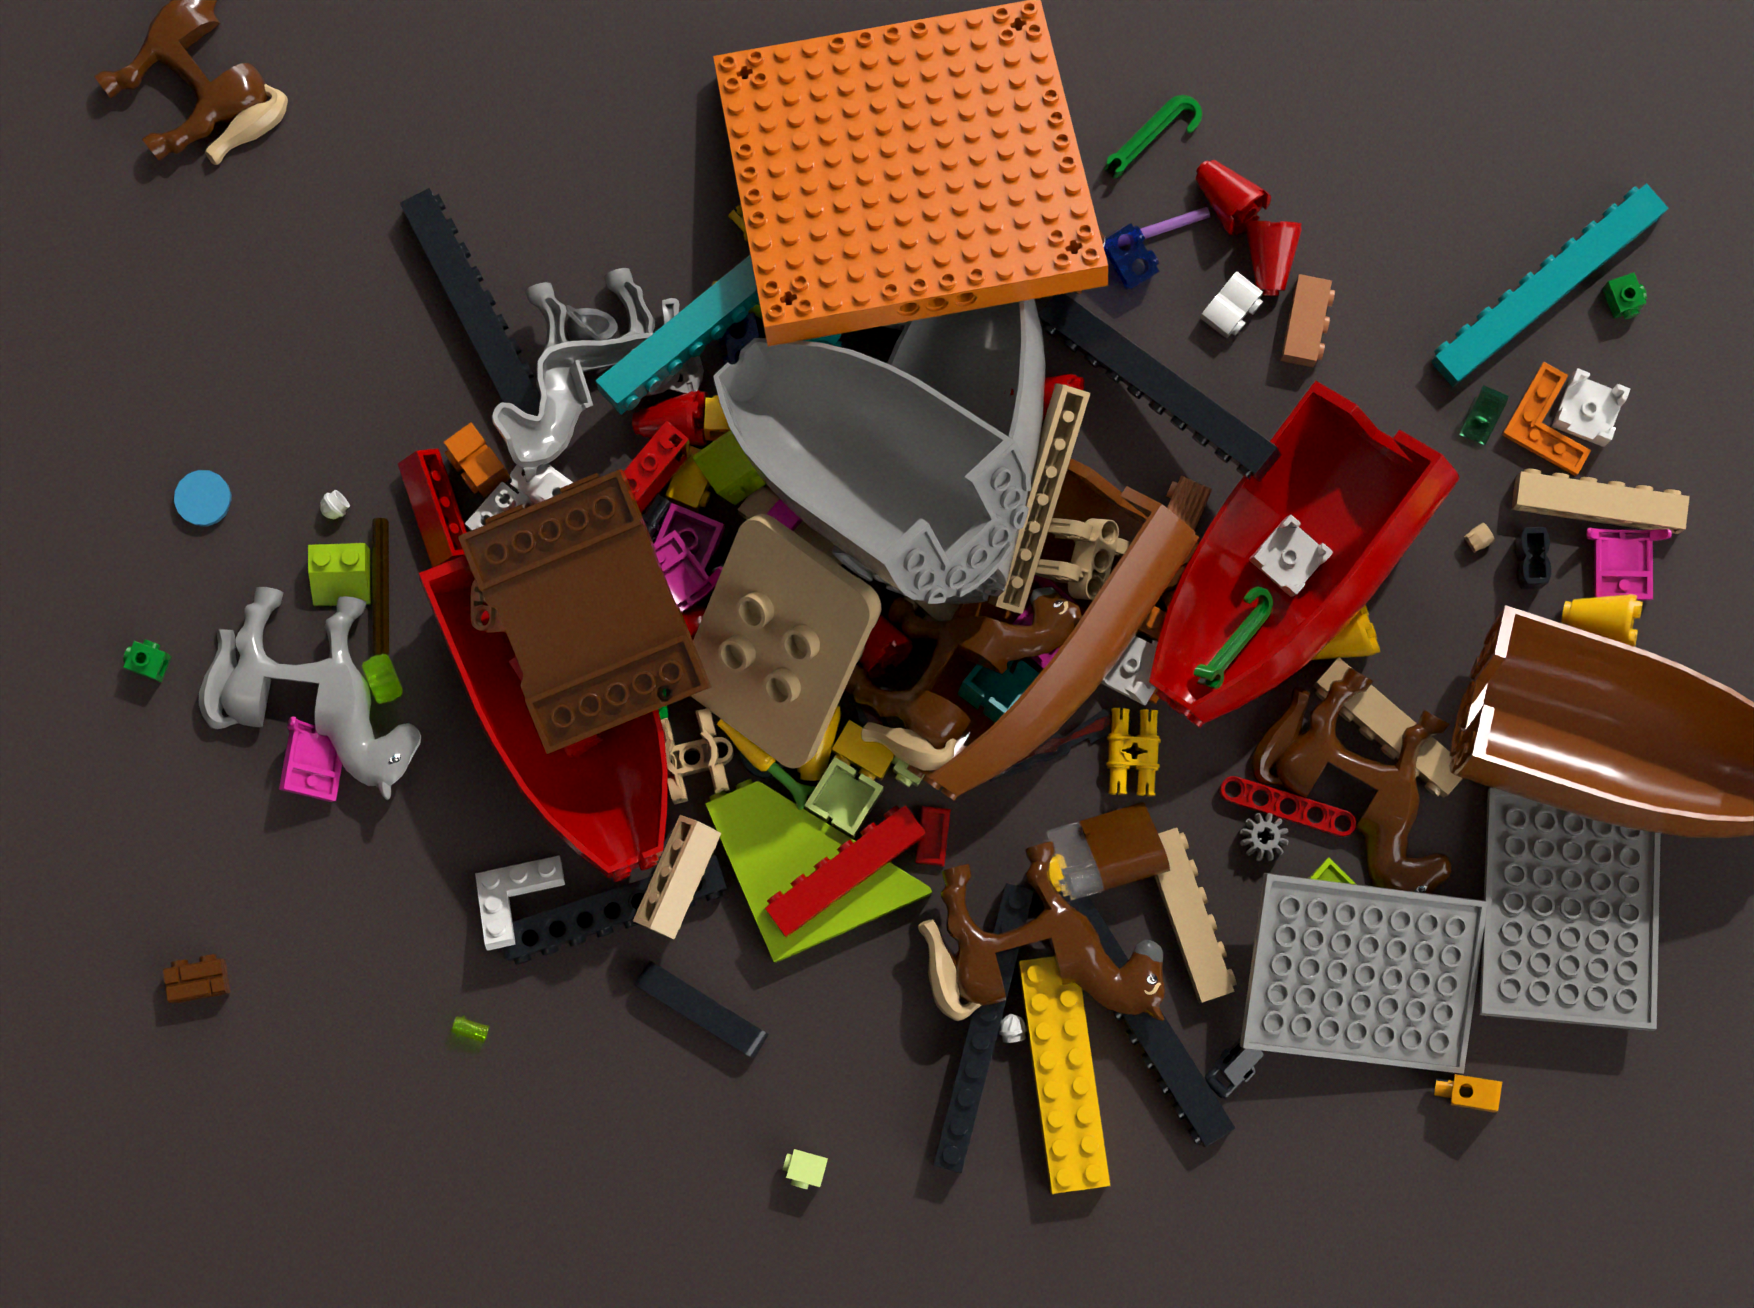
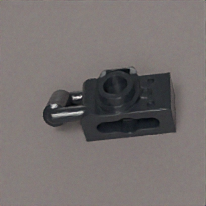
M1241 1037L1231 1048H1227L1222 1052L1220 1058L1216 1060L1215 1066L1205 1075L1207 1084L1220 1098H1228L1243 1081L1248 1082L1256 1073L1254 1065L1264 1056L1261 1050L1240 1047ZM1219 1071L1231 1083L1227 1088L1215 1077Z

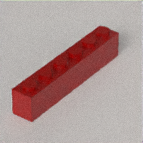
M897 805L883 815L886 820L877 826L874 822L860 832L862 837L853 843L851 839L837 849L839 854L831 860L828 857L823 858L813 866L816 870L808 877L805 874L800 875L790 883L793 887L785 894L779 891L767 900L769 905L765 909L786 938L926 836V832L906 805L901 809Z

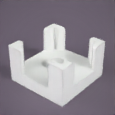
M1577 368L1570 376L1551 427L1605 447L1613 438L1616 429L1613 427L1620 407L1627 400L1630 388L1617 384L1613 389L1588 380L1587 378L1590 376V373Z
M1292 515L1285 517L1249 558L1251 563L1290 597L1297 595L1314 571L1333 554V551L1324 543L1318 544L1298 527L1301 523Z
M1135 635L1101 684L1146 705L1156 689L1149 683L1158 642L1153 641L1151 644Z

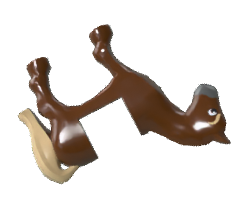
M171 0L160 9L150 23L139 53L128 66L113 72L102 71L94 76L112 99L123 89L135 90L140 85L148 69L159 61L166 64L196 93L197 102L194 111L182 125L164 133H150L142 139L158 161L165 158L169 153H181L190 143L210 135L216 122L223 121L229 124L228 127L205 152L210 162L218 165L229 150L259 138L280 123L286 112L287 96L280 90L267 85L252 64L241 63L233 66L210 82L186 51L188 47L220 24L214 14L217 0ZM268 95L271 99L266 102Z
M1052 587L1036 588L1030 597V604L1033 610L1032 625L1020 626L1004 623L990 617L978 616L960 617L946 621L925 620L914 612L913 604L901 597L894 600L888 613L889 622L902 627V631L908 638L937 639V644L930 664L924 674L908 690L887 691L880 689L871 683L868 672L865 669L855 665L845 691L853 694L854 701L857 703L871 706L881 717L898 716L905 725V728H890L868 722L862 728V740L883 744L898 759L918 769L936 770L941 768L953 758L956 740L962 735L971 721L958 706L930 692L943 667L956 648L962 658L1003 674L1007 669L1008 661L1046 654L1062 646L1083 616L1079 606L1063 598Z
M1053 841L1025 849L1027 858L1031 863L1026 877L1028 883L1036 890L1043 901L1045 910L1037 918L1001 934L984 932L976 926L968 913L965 898L966 885L972 877L970 864L959 865L942 871L946 886L941 891V898L946 904L948 911L947 932L958 942L957 953L955 954L948 946L934 919L923 921L919 924L918 929L928 943V975L936 1006L943 1014L954 1021H960L970 1016L980 1006L1005 1001L1004 985L995 953L1049 939L1062 985L1076 983L1096 1001L1110 1010L1132 1015L1145 1012L1157 1020L1164 1021V1016L1160 1010V1004L1165 994L1162 974L1163 951L1161 946L1154 941L1144 939L1135 946L1129 961L1119 969L1105 953L1098 933L1089 919L1070 906L1053 886L1049 871L1050 861L1055 854ZM961 997L969 1003L966 1005H962L959 1001V998Z

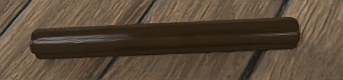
M374 518L372 521L373 654L377 657H385L389 655V521L387 518Z

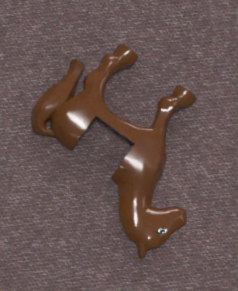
M1348 667L1343 678L1335 680L1330 684L1326 698L1311 711V727L1307 732H1302V724L1311 693L1300 687L1294 688L1289 708L1267 729L1252 754L1254 778L1262 784L1284 786L1295 795L1306 798L1327 762H1330L1376 788L1374 796L1355 827L1365 836L1367 865L1374 886L1431 894L1435 888L1449 878L1452 870L1449 858L1445 854L1433 853L1421 858L1407 857L1408 834L1416 820L1420 804V796L1416 785V761L1423 744L1432 736L1444 733L1450 724L1423 710L1418 724L1406 728L1402 735V747L1396 765H1385L1363 758L1345 749L1335 734L1336 720L1341 708L1356 693L1366 692L1374 682L1373 680ZM1274 765L1277 775L1271 773V768Z

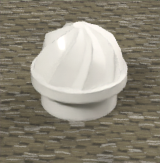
M334 490L332 493H326L320 502L322 514L330 519L343 517L346 514V510L350 507L347 499L337 490Z
M1009 1014L1001 1020L998 1032L999 1035H1002L1003 1042L1012 1043L1026 1039L1025 1032L1027 1031V1026L1021 1017Z

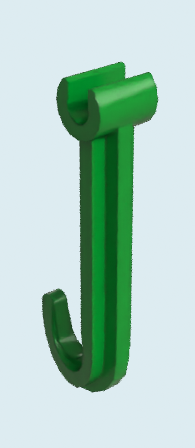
M1178 95L1170 99L1116 153L1108 157L1104 170H1107L1110 165L1115 164L1118 168L1115 170L1112 178L1120 177L1124 169L1186 109L1194 114L1193 120L1186 128L1187 133H1192L1202 118V110L1199 103L1187 95Z
M1255 587L1246 594L1244 602L1249 604L1259 597L1256 608L1208 665L1199 664L1196 667L1193 675L1201 677L1197 682L1198 684L1213 689H1218L1222 685L1224 670L1271 614L1273 599L1267 589Z

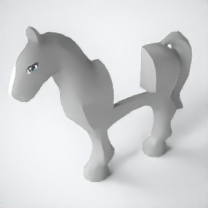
M629 268L615 269L604 275L607 289L616 293L628 314V333L617 339L567 341L564 333L566 307L555 298L551 283L535 284L525 290L529 303L538 307L547 324V338L544 351L537 362L536 385L540 394L538 416L530 415L512 403L502 402L494 409L492 421L504 438L513 461L518 466L524 468L526 482L532 479L539 465L553 461L567 448L580 413L593 406L583 372L614 366L653 334L655 319L644 302L641 287L633 283ZM675 298L662 300L661 312L664 324L679 313V300ZM700 356L691 357L683 364L682 369L677 374L669 375L662 381L661 386L656 391L647 393L645 396L657 395L668 389L684 394L698 390L704 373Z
M256 587L254 602L245 607L244 626L238 632L236 639L233 630L219 629L216 631L218 650L205 674L199 691V707L202 717L210 728L215 729L226 728L238 723L252 727H263L271 678L319 684L315 706V728L317 733L324 736L327 735L330 738L347 772L367 786L378 787L381 795L387 800L390 799L391 785L406 771L408 764L420 745L421 735L414 725L406 723L398 725L386 736L378 739L374 738L369 720L371 706L369 683L353 664L347 644L349 629L354 620L364 613L366 602L354 597L344 596L338 598L337 612L326 619L325 624L330 647L329 658L301 665L279 664L265 654L263 649V630L271 612L281 605L283 592L268 587ZM236 647L240 654L238 665L236 660ZM223 708L225 709L226 713L229 715L228 717H224V716L222 715V709H223Z

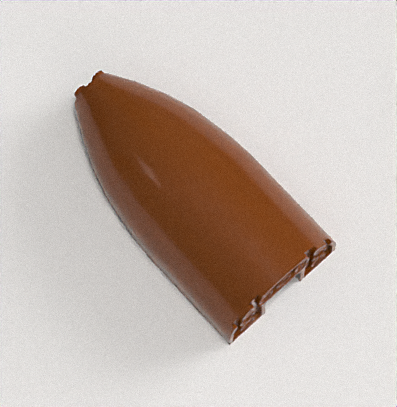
M1070 458L1052 518L1077 520L1084 523L1091 518L1113 520L1119 528L1118 538L1131 542L1130 546L1122 557L1114 556L1109 577L1093 601L1075 599L1070 596L1067 583L1050 580L1086 612L1044 669L1031 657H1023L1014 661L1009 670L1012 674L1021 660L1040 674L996 723L982 713L984 707L980 706L977 710L957 695L962 682L977 664L962 658L956 648L943 667L930 692L958 706L971 721L962 735L956 740L953 758L945 765L936 770H921L909 765L907 770L919 778H922L925 774L922 780L938 790L943 786L941 792L955 801L961 794L992 779L1028 756L1063 726L1096 690L1118 662L1199 540V537L1195 535L1196 532L1163 504L1128 486L1121 492L1095 470ZM1048 532L1040 559L1070 563L1075 547L1074 540L1055 538L1054 534ZM1034 579L1024 610L1030 605V597L1033 590L1042 588ZM989 595L988 601L959 604L952 619L978 616L990 617L1004 623L1013 624L1021 614L988 603L991 596Z
M1504 606L1483 641L1485 645L1480 656L1476 657L1469 678L1474 679V681H1470L1466 693H1463L1450 747V756L1453 757L1449 765L1451 773L1458 777L1579 816L1629 829L1687 838H1732L1754 835V702L1728 686L1649 651L1519 609Z

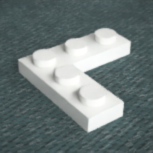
M560 855L475 873L484 943L487 951L516 945L509 897L565 885Z

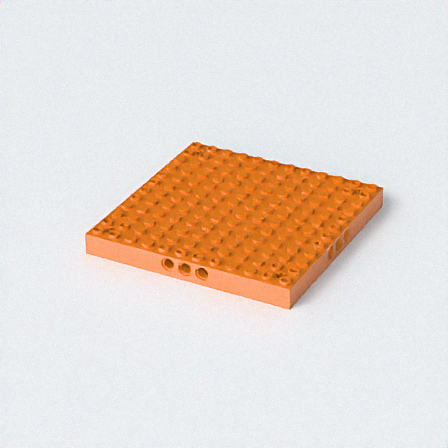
M1026 0L713 56L768 347L798 340H808L1108 286V263L1041 0Z

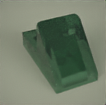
M1483 385L1478 396L1472 402L1459 435L1486 445L1508 402L1509 396Z

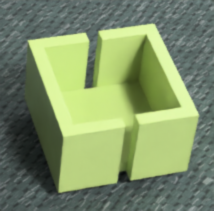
M834 757L804 806L807 811L825 822L829 818L833 819L831 822L832 826L854 839L884 791V787L862 773L859 781L854 779L857 775V770Z

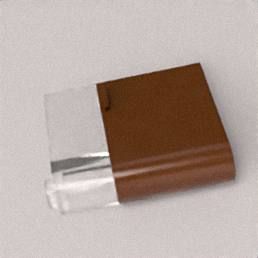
M1144 802L1046 831L1049 842H1054L1055 856L1062 872L1063 879L1058 880L1063 897L1068 896L1070 901L1170 871L1165 848Z

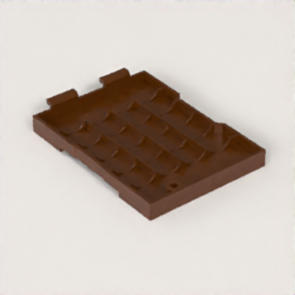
M622 469L602 477L595 473L559 488L561 494L527 508H524L523 504L485 519L486 525L458 536L479 590L482 591L487 605L497 609L523 672L520 686L546 754L712 687L681 610L674 600L657 558L656 549ZM664 689L670 690L669 697L663 695Z

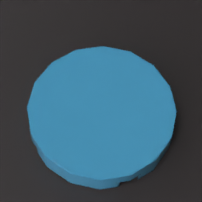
M197 470L187 474L179 481L174 494L177 512L187 522L200 526H210L222 520L227 515L230 501L232 500L229 485L220 475L210 470Z

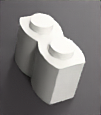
M1236 271L1203 311L1200 318L1226 339L1231 333L1236 336L1245 325L1242 319L1248 312L1253 315L1263 303L1260 300L1263 291Z

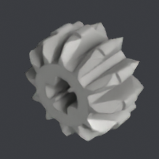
M1257 813L1255 814L1256 823L1251 819L1245 821V824L1251 830H1240L1241 835L1248 837V839L1242 840L1240 844L1241 846L1250 844L1251 848L1247 850L1246 854L1250 856L1254 851H1257V861L1262 860L1264 852L1267 860L1272 861L1274 859L1273 851L1280 856L1283 854V850L1279 845H1288L1289 841L1287 839L1280 838L1281 835L1288 833V829L1283 828L1279 830L1277 828L1282 823L1280 818L1271 823V813L1266 815L1265 821H1263L1261 814ZM1264 830L1268 832L1267 836H1271V840H1268L1265 844L1260 842L1262 838L1258 839L1257 834H1261Z

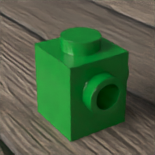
M1634 272L1610 280L1602 288L1614 319L1621 316L1625 320L1640 314L1641 308L1647 303L1646 290L1642 284H1639Z
M144 639L143 644L134 641L132 647L129 646L124 653V668L130 672L162 682L172 656L159 650L161 645Z

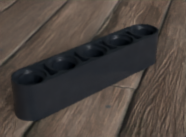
M650 960L634 984L753 1059L769 1036L768 1033Z

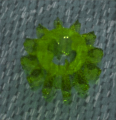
M386 654L376 655L363 662L362 668L376 702L379 704L389 703L396 700L395 698L402 696L403 690L389 656Z

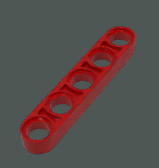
M1231 776L1227 777L1220 785V795L1228 803L1264 814L1271 813L1273 817L1327 834L1345 837L1350 835L1356 827L1355 817L1346 810L1250 780ZM1228 782L1239 784L1241 793L1238 797L1233 798L1226 794L1225 786ZM1262 790L1267 794L1268 802L1266 805L1258 806L1253 802L1252 795L1255 791ZM1283 799H1290L1295 803L1293 814L1287 815L1282 813L1280 802ZM1316 807L1322 811L1323 818L1321 822L1312 823L1309 821L1307 812L1310 808ZM1338 816H1345L1350 821V827L1347 831L1340 832L1335 828L1334 823Z

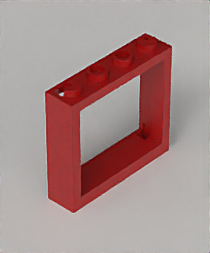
M668 421L662 425L624 470L641 514L653 502L656 494H659L691 456L689 439ZM680 451L684 456L678 462L674 457Z

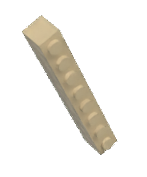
M1055 384L1040 434L1038 454L1031 479V491L1028 492L1025 506L1029 510L1025 524L1019 530L1008 581L1004 592L998 597L991 595L988 602L996 607L1023 614L1090 397L1089 392L1063 384Z

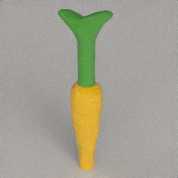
M720 719L717 725L730 737L747 760L760 771H769L790 790L798 809L802 810L806 804L807 796L811 795L816 787L796 782L775 763L776 760Z

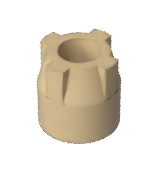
M1485 523L1473 528L1464 536L1474 553L1495 542L1492 532Z

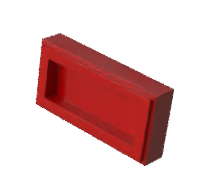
M922 806L920 825L926 832V836L918 841L916 864L944 867L951 809Z

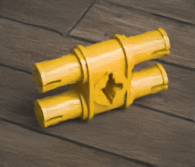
M1112 708L1111 733L1107 736L1109 751L1106 766L1110 769L1108 794L1116 795L1118 783V795H1127V770L1136 768L1138 770L1137 795L1155 796V771H1158V768H1160V764H1158V745L1161 742V739L1157 736L1158 710H1151L1150 712L1149 709L1140 710V735L1134 737L1128 734L1130 709L1123 708L1121 710L1120 720V708ZM1132 745L1135 746L1136 751L1142 753L1138 754L1135 759H1132L1130 753L1124 752L1129 750Z

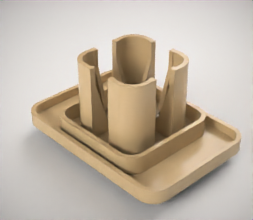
M758 514L750 518L740 526L693 640L712 687L691 696L706 708H710L711 712L782 765L789 768L801 767L815 756L855 665L862 656L869 634L881 614V602L878 594L870 585L859 577L857 578L837 564L834 559L816 549L772 516Z

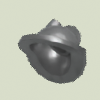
M570 305L565 306L569 315L566 330L571 341L610 340L617 334L618 325L615 319L608 313L598 309H575Z

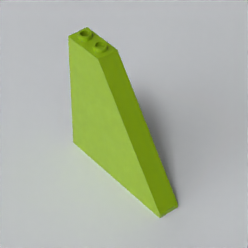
M751 779L736 785L737 790L726 794L725 791L716 793L709 797L710 802L705 803L717 831L721 833L720 839L774 963L932 895V890L928 885L889 862L786 938L765 908L769 905L767 900L779 891L785 894L793 887L790 883L800 875L805 874L806 877L816 871L813 866L823 858L828 857L830 860L839 854L837 849L851 839L853 843L856 841L805 809L799 810L797 804L760 781L753 783Z

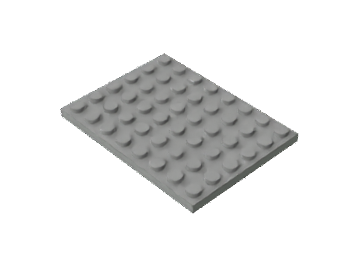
M1489 788L1487 795L1484 901H1487L1488 905L1482 941L1480 1015L1655 1031L1657 1029L1661 833L1634 830L1595 821L1499 789Z
M1264 873L1240 1047L1464 1074L1488 902Z

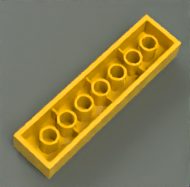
M1054 956L1019 961L1018 969L1050 1193L1056 1194L1110 1186L1082 988L1076 983L1062 985Z

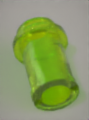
M465 1015L462 1017L456 1016L451 1033H455L458 1038L461 1035L485 1043L490 1028L489 1025L486 1026L465 1019Z

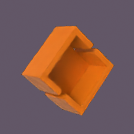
M472 422L444 441L448 449L444 454L457 472L461 469L464 471L461 476L474 494L479 491L484 498L493 492L501 482L505 483L511 478L505 466L490 446L486 445V441Z

